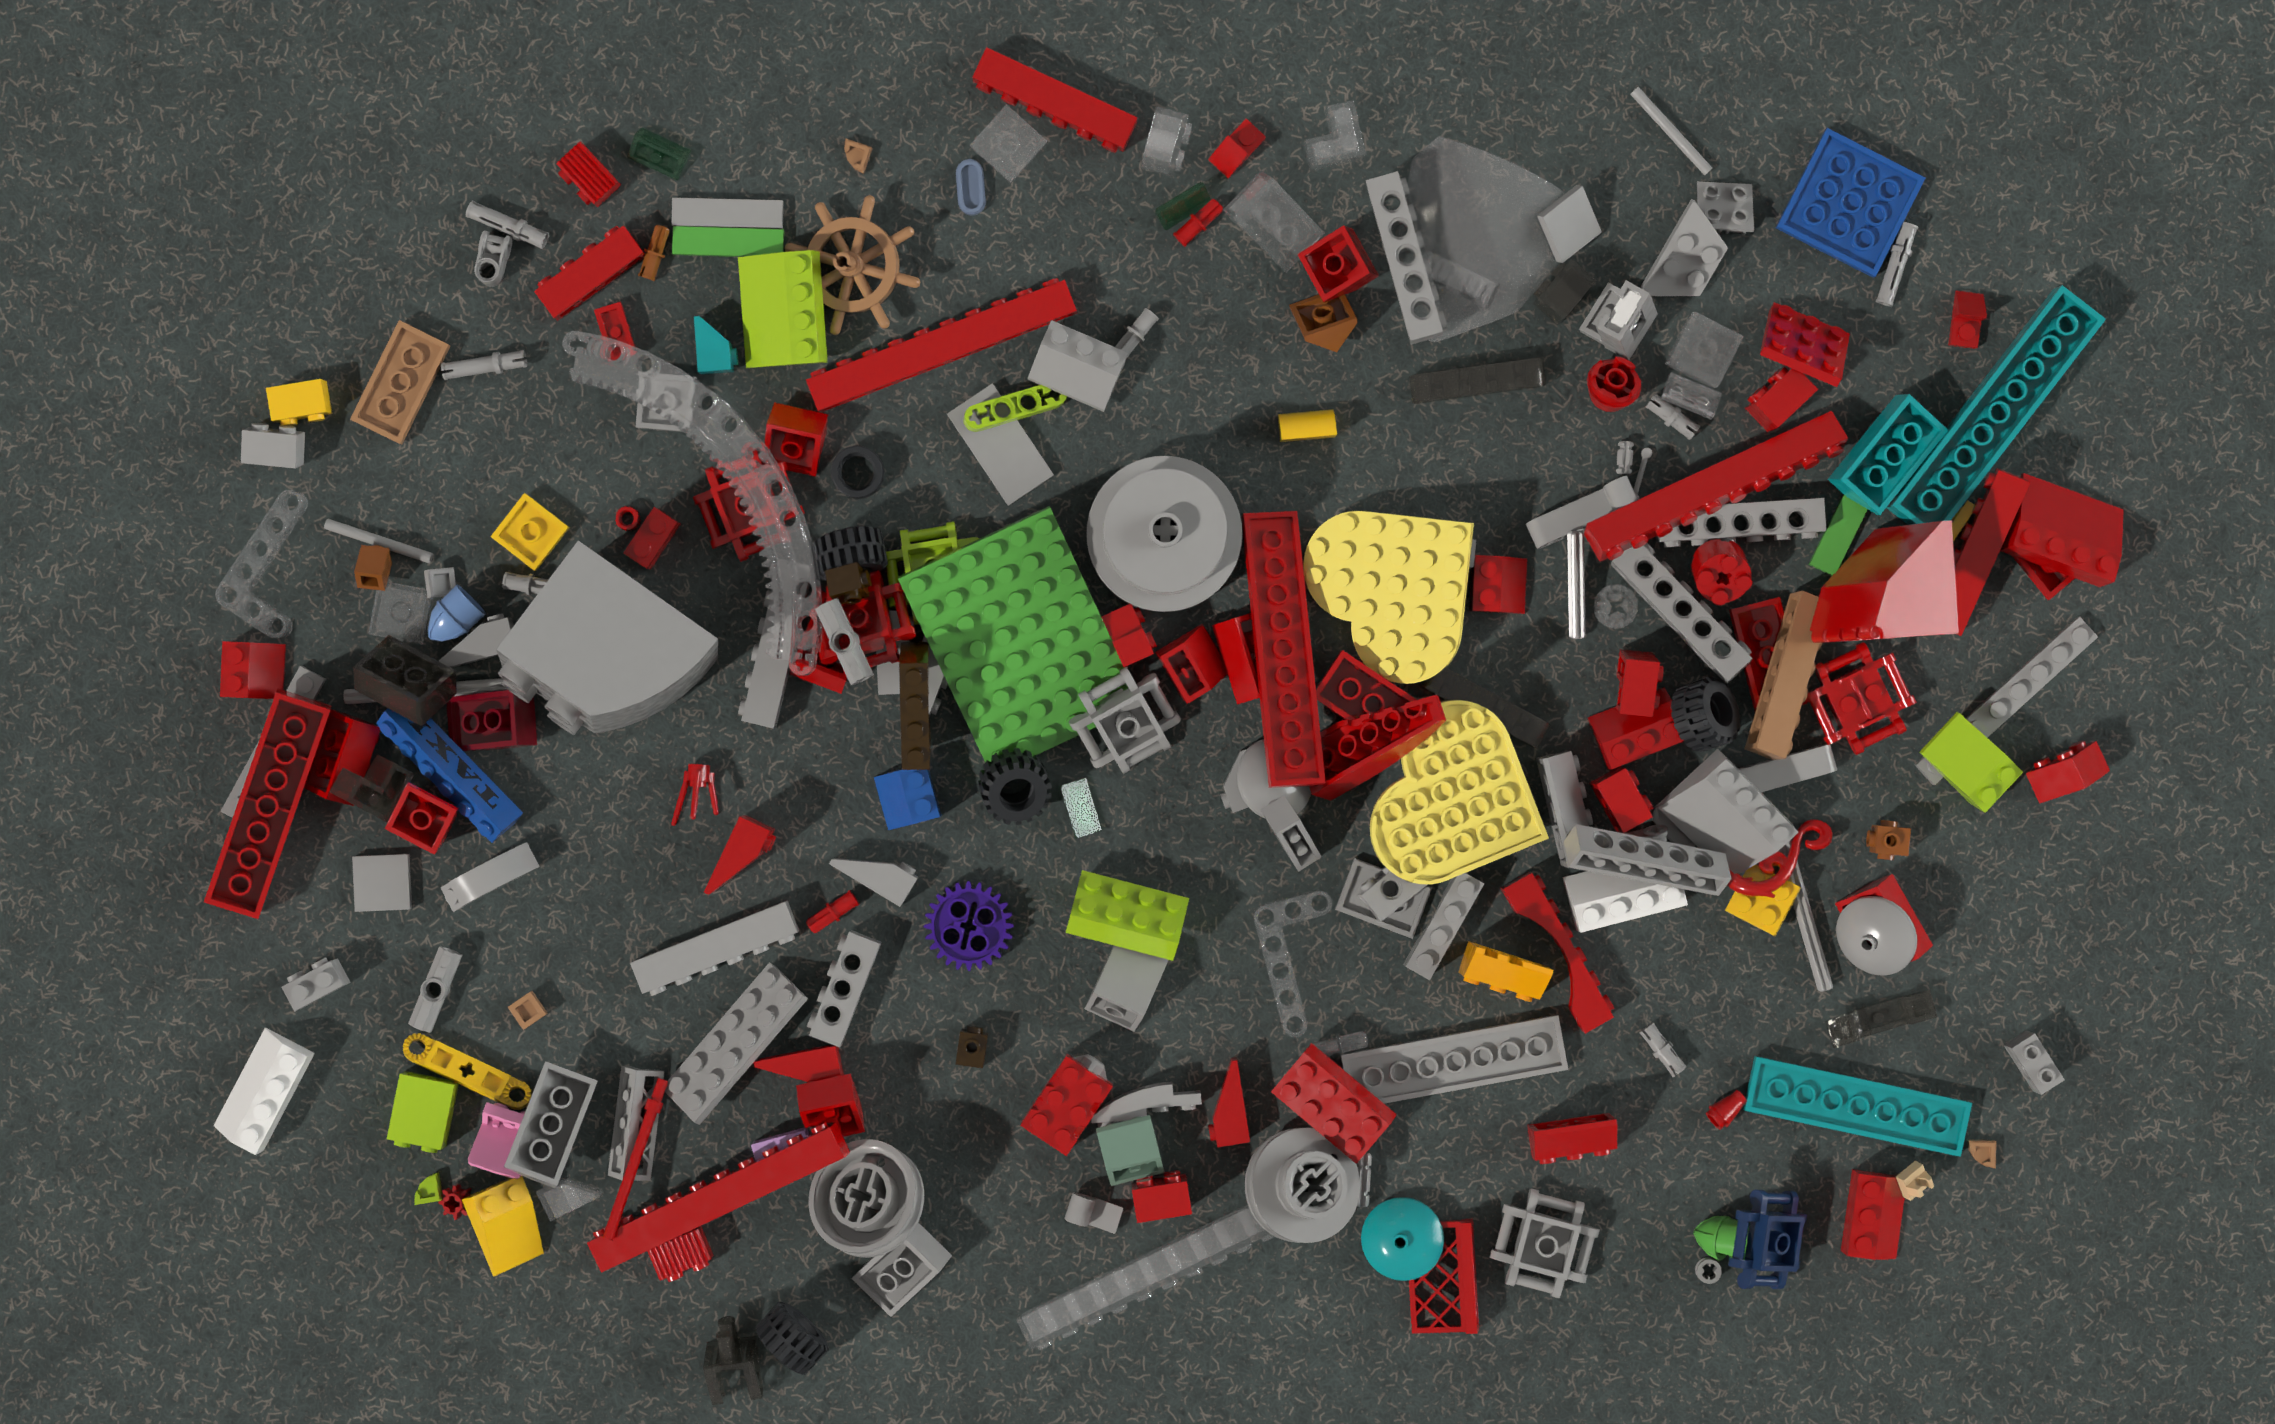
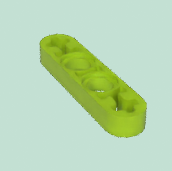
M1038 385L970 406L964 414L963 423L968 430L980 432L1059 408L1063 405L1067 396L1061 394L1058 397V401H1055L1053 397L1047 398L1043 402L1045 406H1042L1041 397L1049 395L1051 389ZM1024 396L1033 397L1036 401L1035 408L1027 410L1022 407L1021 398ZM1006 404L1010 409V414L1007 417H999L995 413V406ZM989 407V414L993 421L990 422L989 416L982 418L980 424L977 425L975 421H970L969 419L972 417L973 412H976L977 416L986 414V408Z

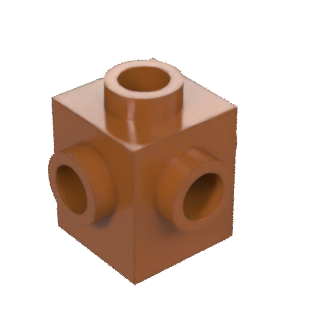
M1881 820L1880 825H1872L1871 830H1868L1866 836V845L1870 847L1869 852L1878 853L1877 859L1894 860V855L1909 856L1911 828L1897 827V821Z

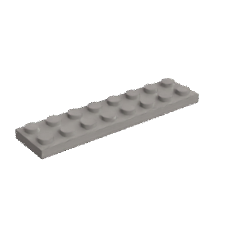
M1559 1015L1340 1054L1343 1070L1384 1104L1568 1070Z

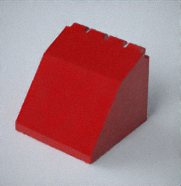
M1952 520L1875 529L1822 586L1810 631H1812L1811 640L1814 643L1959 634Z

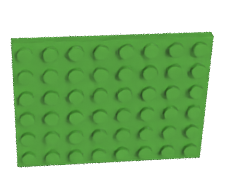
M1050 506L897 577L985 762L987 760L991 762L993 760L992 755L995 753L999 756L1003 754L1002 750L1008 749L1009 752H1013L1014 748H1020L1021 753L1025 750L1030 751L1033 757L1078 736L1077 731L1072 730L1069 724V720L1072 717L1087 712L1078 693L1084 690L1086 692L1120 674L1119 670L1124 668ZM1125 683L1119 686L1118 688L1112 690L1111 692L1103 695L1102 697L1094 700L1092 703L1096 707L1100 705L1099 701L1101 699L1109 696L1110 694L1116 692L1119 689H1123V691H1125L1129 687ZM1094 722L1087 725L1088 730L1096 727Z

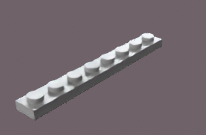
M2076 617L1970 713L1966 719L1988 738L2096 640L2098 636L2081 617ZM1924 757L1914 764L1932 785H1936L1943 778Z

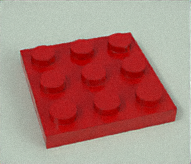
M1773 302L1767 318L1760 355L1838 387L1842 380L1850 334L1840 327L1825 324L1814 316H1806L1794 311L1787 305Z

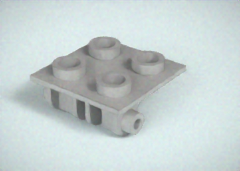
M1697 181V204L1714 229L1717 230V233H1721V230H1725V234L1737 232L1745 235L1746 232H1754L1752 184Z

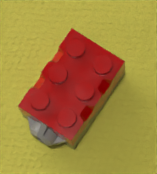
M1066 1052L1021 1120L1020 1126L1067 1156L1113 1087V1082L1106 1077L1104 1064L1089 1054L1075 1057Z

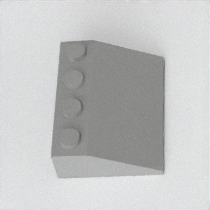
M1719 749L1714 751L1656 805L1698 848L1725 853L1729 869L1734 874H1740L1778 852L1798 833L1793 824Z

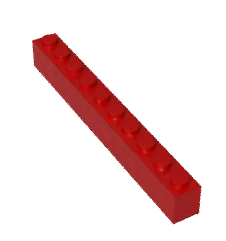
M1058 278L1044 282V288L1033 292L1032 288L1017 293L1018 298L1007 301L1006 298L991 303L992 308L981 311V308L971 310L965 313L966 318L956 321L955 318L945 320L939 323L941 328L930 331L929 328L919 330L914 333L915 338L905 342L903 338H899L889 342V348L878 351L877 348H873L863 352V358L855 361H852V358L844 359L836 363L837 368L827 371L826 368H822L810 373L811 378L806 379L818 412L822 413L1047 326L1051 320L1057 322L1077 314L1066 281L1062 280L1059 282Z
M1827 412L1587 523L1584 535L1600 562L1607 558L1614 560L1631 547L1634 549L1642 547L1648 542V539L1655 536L1659 538L1664 537L1676 526L1681 524L1687 526L1696 521L1698 516L1705 513L1711 515L1720 510L1722 505L1730 501L1737 503L1744 499L1746 494L1754 490L1761 492L1778 479L1781 481L1789 479L1797 470L1802 468L1808 470L1816 466L1820 462L1819 460L1823 458H1834L1844 451L1848 437L1833 412Z
M823 1122L811 1129L812 1134L804 1138L802 1134H798L786 1141L788 1145L779 1149L775 1145L762 1152L764 1157L755 1161L753 1157L747 1158L738 1163L739 1168L732 1172L727 1168L713 1175L715 1180L707 1184L704 1180H701L689 1187L691 1191L684 1195L678 1191L666 1197L667 1203L657 1206L655 1202L641 1209L642 1214L633 1218L632 1214L621 1218L613 1241L603 1238L606 1226L593 1232L594 1238L588 1241L587 1245L601 1273L845 1158L850 1153V1150L837 1123L835 1122L828 1126L826 1122Z

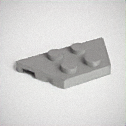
M1690 200L1640 287L1649 292L1651 296H1700L1728 249L1695 200Z

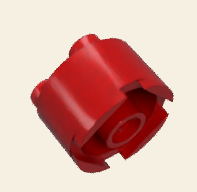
M1713 539L1703 543L1695 551L1691 572L1698 591L1707 600L1712 601L1715 605H1724L1727 602L1738 599L1751 587V569L1744 551L1737 543L1730 540L1727 542Z

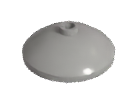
M1264 739L1252 744L1242 755L1237 771L1238 788L1244 802L1254 813L1265 818L1261 809L1266 807L1272 800L1279 799L1283 795L1296 814L1306 806L1311 796L1309 786L1269 788Z
M1877 896L1860 897L1849 903L1838 917L1836 935L1839 946L1846 958L1857 968L1874 975H1891L1901 971L1913 959L1917 948L1916 930L1907 913L1894 902ZM1866 940H1869L1872 943V946H1870L1866 942Z

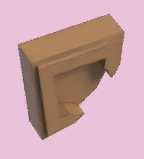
M845 139L844 150L848 162L855 170L864 174L872 147Z
M1967 1140L1968 1150L1973 1158L1986 1167L1996 1169V1141Z

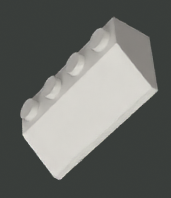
M1590 871L1563 877L1575 928L1580 933L1688 905L1685 891L1680 888Z
M265 1028L220 1112L214 1127L231 1143L254 1155L264 1151L315 1053Z

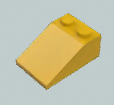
M522 1175L518 1179L508 1178L462 1199L493 1276H497L544 1254L533 1202Z

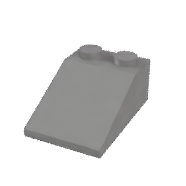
M918 1223L911 1235L900 1246L886 1254L872 1257L852 1277V1280L892 1317L942 1270L952 1255Z

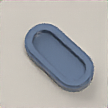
M967 159L962 161L956 169L957 197L961 211L967 215L974 216L981 213L986 205L984 172L979 162Z

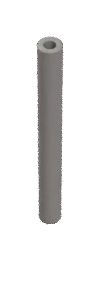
M1637 87L1630 95L1705 176L1712 169L1711 165L1647 95Z
M327 519L324 525L326 530L365 543L389 548L390 551L429 564L433 558V553L331 519Z

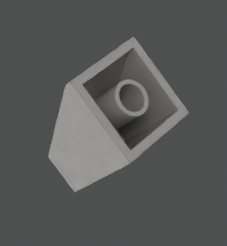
M1113 945L1084 1009L1135 1032L1147 1011L1168 960Z

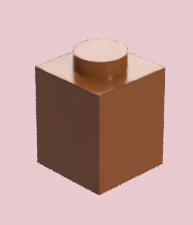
M361 545L354 570L357 588L385 591L392 566L389 548L379 545Z

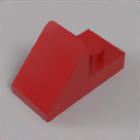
M1246 118L1230 136L1228 135L1208 160L1229 179L1262 144L1266 136Z
M1955 291L1948 346L1970 349L1978 348L1981 321L1987 318L1984 294Z

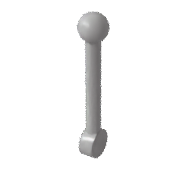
M1644 448L1641 451L1642 461L1633 489L1638 500V492L1648 458L1652 456L1650 448Z

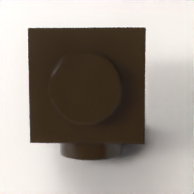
M857 562L825 571L829 596L832 600L837 598L840 604H856L862 599L870 597L868 587L871 586L870 575Z
M967 1025L966 1030L961 1029L955 1065L976 1068L984 1067L988 1033L983 1032V1027Z

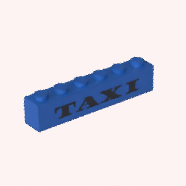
M408 694L390 706L381 715L376 723L381 732L399 747L404 756L409 757L419 768L420 772L438 787L440 793L447 797L458 808L459 812L477 827L479 833L491 843L510 829L521 817L523 812Z

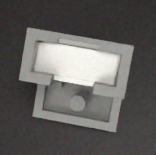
M1627 280L1621 289L1608 282L1579 330L1581 333L1603 344L1606 349L1622 358L1630 360L1658 313L1649 292Z

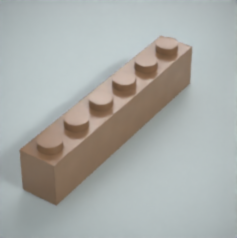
M1805 591L1790 593L1748 735L1745 750L1771 760L1786 759L1792 750L1793 742L1791 740L1794 730L1800 722L1799 712L1801 705L1807 698L1808 681L1815 671L1816 665L1814 661L1822 643H1814L1811 640L1812 631H1810V627L1819 599L1818 596Z

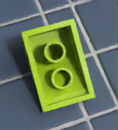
M1956 712L1919 752L1971 805L1984 813L2023 773L2004 752L1959 712Z

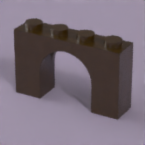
M901 642L899 681L902 770H930L929 643Z

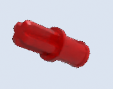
M1211 199L1195 215L1191 214V219L1178 231L1174 232L1173 235L1186 247L1202 230L1204 232L1207 230L1205 227L1223 212V207L1217 200Z
M849 890L831 904L826 903L827 907L807 919V926L813 933H817L833 921H840L839 917L860 904Z

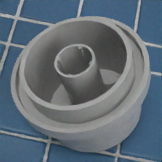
M1174 456L1144 458L1116 472L1098 492L1089 512L1087 522L1089 555L1103 583L1125 602L1141 609L1157 612L1184 610L1211 597L1231 575L1237 563L1242 544L1240 513L1232 494L1225 484L1204 466L1188 459ZM1161 519L1160 525H1154L1156 521ZM1170 519L1173 520L1177 526H1170ZM1154 535H1160V541ZM1170 536H1176L1174 540L1170 541Z

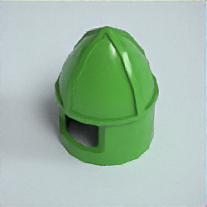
M1714 1216L1701 1222L1693 1231L1697 1243L1709 1256L1717 1260H1723L1727 1255L1732 1256L1738 1220L1731 1219L1729 1216ZM1746 1239V1245H1745L1744 1258H1745L1746 1247H1747V1239Z

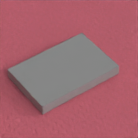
M1354 858L1335 910L1413 939L1432 887L1425 886L1383 921H1378L1358 894L1363 891L1360 886L1372 877L1376 880L1384 874L1383 868ZM1390 880L1384 883L1383 893L1388 897L1392 896L1396 892V885Z

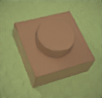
M533 991L508 1007L523 1030L548 1014Z

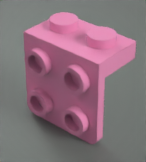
M486 1102L482 1114V1124L469 1154L468 1163L471 1166L508 1178H520V1174L505 1168L504 1165L525 1112L518 1113L509 1110L503 1104H490Z

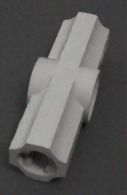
M836 598L816 608L818 617L829 638L830 648L836 653L850 684L861 683L873 676L874 673L860 646L859 636L853 631L839 599ZM847 634L850 638V645L843 650L839 645V639Z
M439 946L427 978L421 985V993L409 1020V1025L421 1031L432 1032L444 1000L450 993V985L463 956L462 954L450 948ZM432 982H436L441 986V994L438 997L430 992L429 988Z

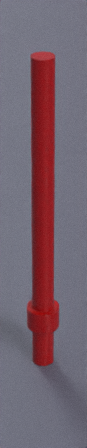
M658 1078L651 1099H647L644 1108L647 1110L603 1234L605 1239L612 1241L614 1239L657 1113H661L664 1104L661 1101L668 1084L667 1080Z

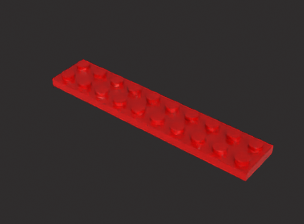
M1297 511L1243 513L1241 519L1269 788L1323 785L1326 781Z

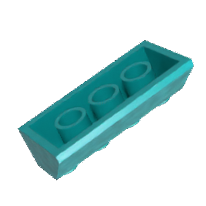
M1910 394L1895 395L1828 480L1849 499L1876 515H1881L1948 432V429Z

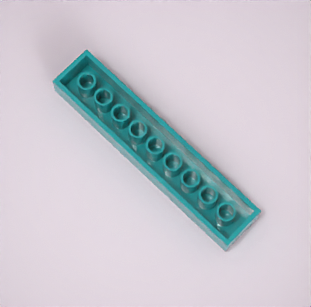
M2063 285L2054 288L1946 427L1948 432L1886 508L1907 525L1952 520L2106 319Z

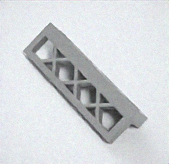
M621 1066L608 1176L620 1180L623 1179L643 1122V1118L640 1116L641 1108L646 1104L648 1098L651 1099L657 1079H664V1071ZM645 1076H654L653 1087L646 1092L644 1089ZM657 1113L642 1156V1174H636L634 1181H651L659 1113Z

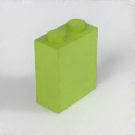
M408 1071L400 1073L387 1139L393 1140L394 1145L409 1148L413 1144L421 1146L422 1151L437 1153L438 1150L444 1149L447 1146L459 1084L452 1080Z

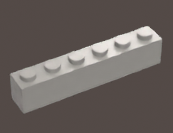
M779 559L778 564H773L770 579L774 580L772 591L768 590L765 596L764 606L768 607L766 618L761 617L757 633L762 635L759 645L755 644L752 651L751 660L755 661L753 672L748 671L745 681V687L749 688L747 698H742L738 714L742 715L741 721L769 728L777 727L814 571L812 566Z
M787 900L635 960L630 965L642 994L650 992L651 996L667 990L665 985L675 981L678 986L693 980L691 975L701 971L702 975L718 970L717 964L727 961L728 965L744 960L742 954L753 951L754 955L769 950L768 944L779 941L780 945L795 939L794 934L800 930Z

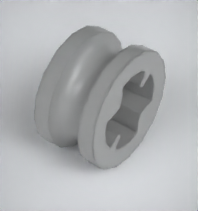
M1702 1258L1695 1266L1697 1277L1704 1283H1715L1721 1277V1266L1713 1258ZM1705 1264L1709 1267L1711 1264H1714L1715 1267L1712 1269L1714 1272L1713 1276L1709 1277L1707 1274L1706 1277L1702 1276L1704 1273L1702 1267Z

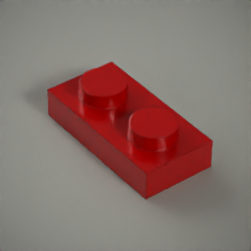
M617 302L595 309L594 313L610 363L613 364L638 356L622 303Z

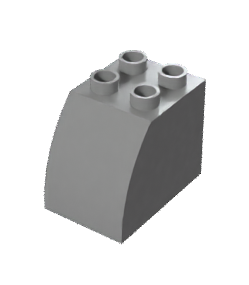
M577 541L496 649L502 665L498 675L504 679L501 684L527 703L531 701L536 693L548 701L545 705V708L549 711L547 716L572 735H575L582 725L593 733H602L642 721L664 710L684 696L703 678L718 659V638L583 543Z

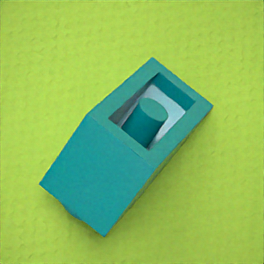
M694 316L698 372L700 374L734 372V365H738L737 348L732 349V344L700 316Z

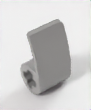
M1073 1192L1064 1219L1079 1226L1088 1227V1225L1115 1234L1123 1208L1092 1196Z

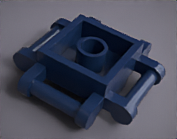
M1755 1189L1750 1194V1202L1753 1205L1752 1211L1736 1210L1735 1218L1738 1219L1733 1255L1729 1257L1728 1265L1735 1268H1743V1272L1737 1278V1283L1742 1289H1751L1754 1286H1770L1772 1289H1783L1786 1285L1788 1272H1797V1269L1800 1267L1799 1254L1807 1214L1797 1212L1799 1197L1795 1191L1766 1193L1764 1190ZM1767 1204H1782L1783 1212L1767 1211ZM1749 1221H1750L1749 1233H1748V1236H1747L1748 1225H1749ZM1746 1239H1747V1247H1746V1253H1745V1258H1744L1745 1245H1746ZM1757 1270L1774 1271V1273L1770 1275H1757Z

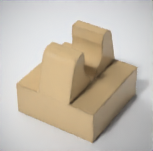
M1914 1161L1896 1176L1902 1196L1910 1201L1915 1197L1921 1198L1924 1196L1923 1190L1927 1187L1931 1189L1934 1187L1931 1176L1925 1171L1923 1164Z

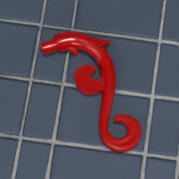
M1813 819L1804 822L1793 838L1787 857L1778 851L1759 862V869L1767 875H1773V866H1779L1780 869L1776 875L1764 881H1752V877L1744 878L1739 873L1734 874L1730 870L1731 880L1727 886L1745 896L1774 898L1775 895L1772 892L1786 883L1796 867L1803 835L1812 830L1818 832L1819 838L1813 841L1805 840V846L1812 850L1824 849L1832 841L1833 833L1831 827L1821 820Z

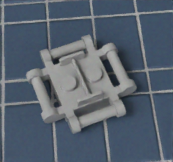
M1127 667L1119 670L1120 674L1086 692L1084 690L1078 693L1087 712L1078 714L1069 720L1072 730L1077 731L1088 750L1092 765L1095 768H1099L1115 759L1123 774L1130 771V767L1158 751L1162 749L1166 751L1171 748L1163 732L1177 725L1181 720L1177 711H1173L1160 688V680L1155 673L1145 676L1141 682L1136 684ZM1125 683L1129 687L1125 691H1123V689H1119L1116 692L1110 694L1109 696L1101 699L1099 701L1100 705L1096 707L1092 703L1094 700L1102 697L1103 695L1111 692L1112 690L1118 688L1119 686ZM1148 691L1152 694L1164 716L1159 721L1154 717L1142 695ZM1094 722L1108 747L1104 752L1100 751L1087 728V725Z
M1530 1188L1525 1209L1504 1204L1501 1228L1495 1249L1491 1250L1490 1258L1510 1264L1505 1279L1506 1285L1514 1286L1517 1284L1550 1293L1551 1297L1560 1298L1565 1280L1569 1279L1586 1283L1588 1275L1585 1273L1594 1239L1598 1238L1600 1229L1580 1224L1585 1206L1584 1202L1576 1200L1574 1203L1540 1194L1539 1190ZM1536 1205L1572 1213L1571 1220L1567 1221L1535 1212ZM1519 1217L1522 1218V1222L1518 1231L1514 1252L1509 1254L1506 1253L1512 1225L1514 1218ZM1579 1234H1583L1584 1238L1575 1270H1570ZM1519 1268L1555 1277V1280L1552 1283L1518 1273Z

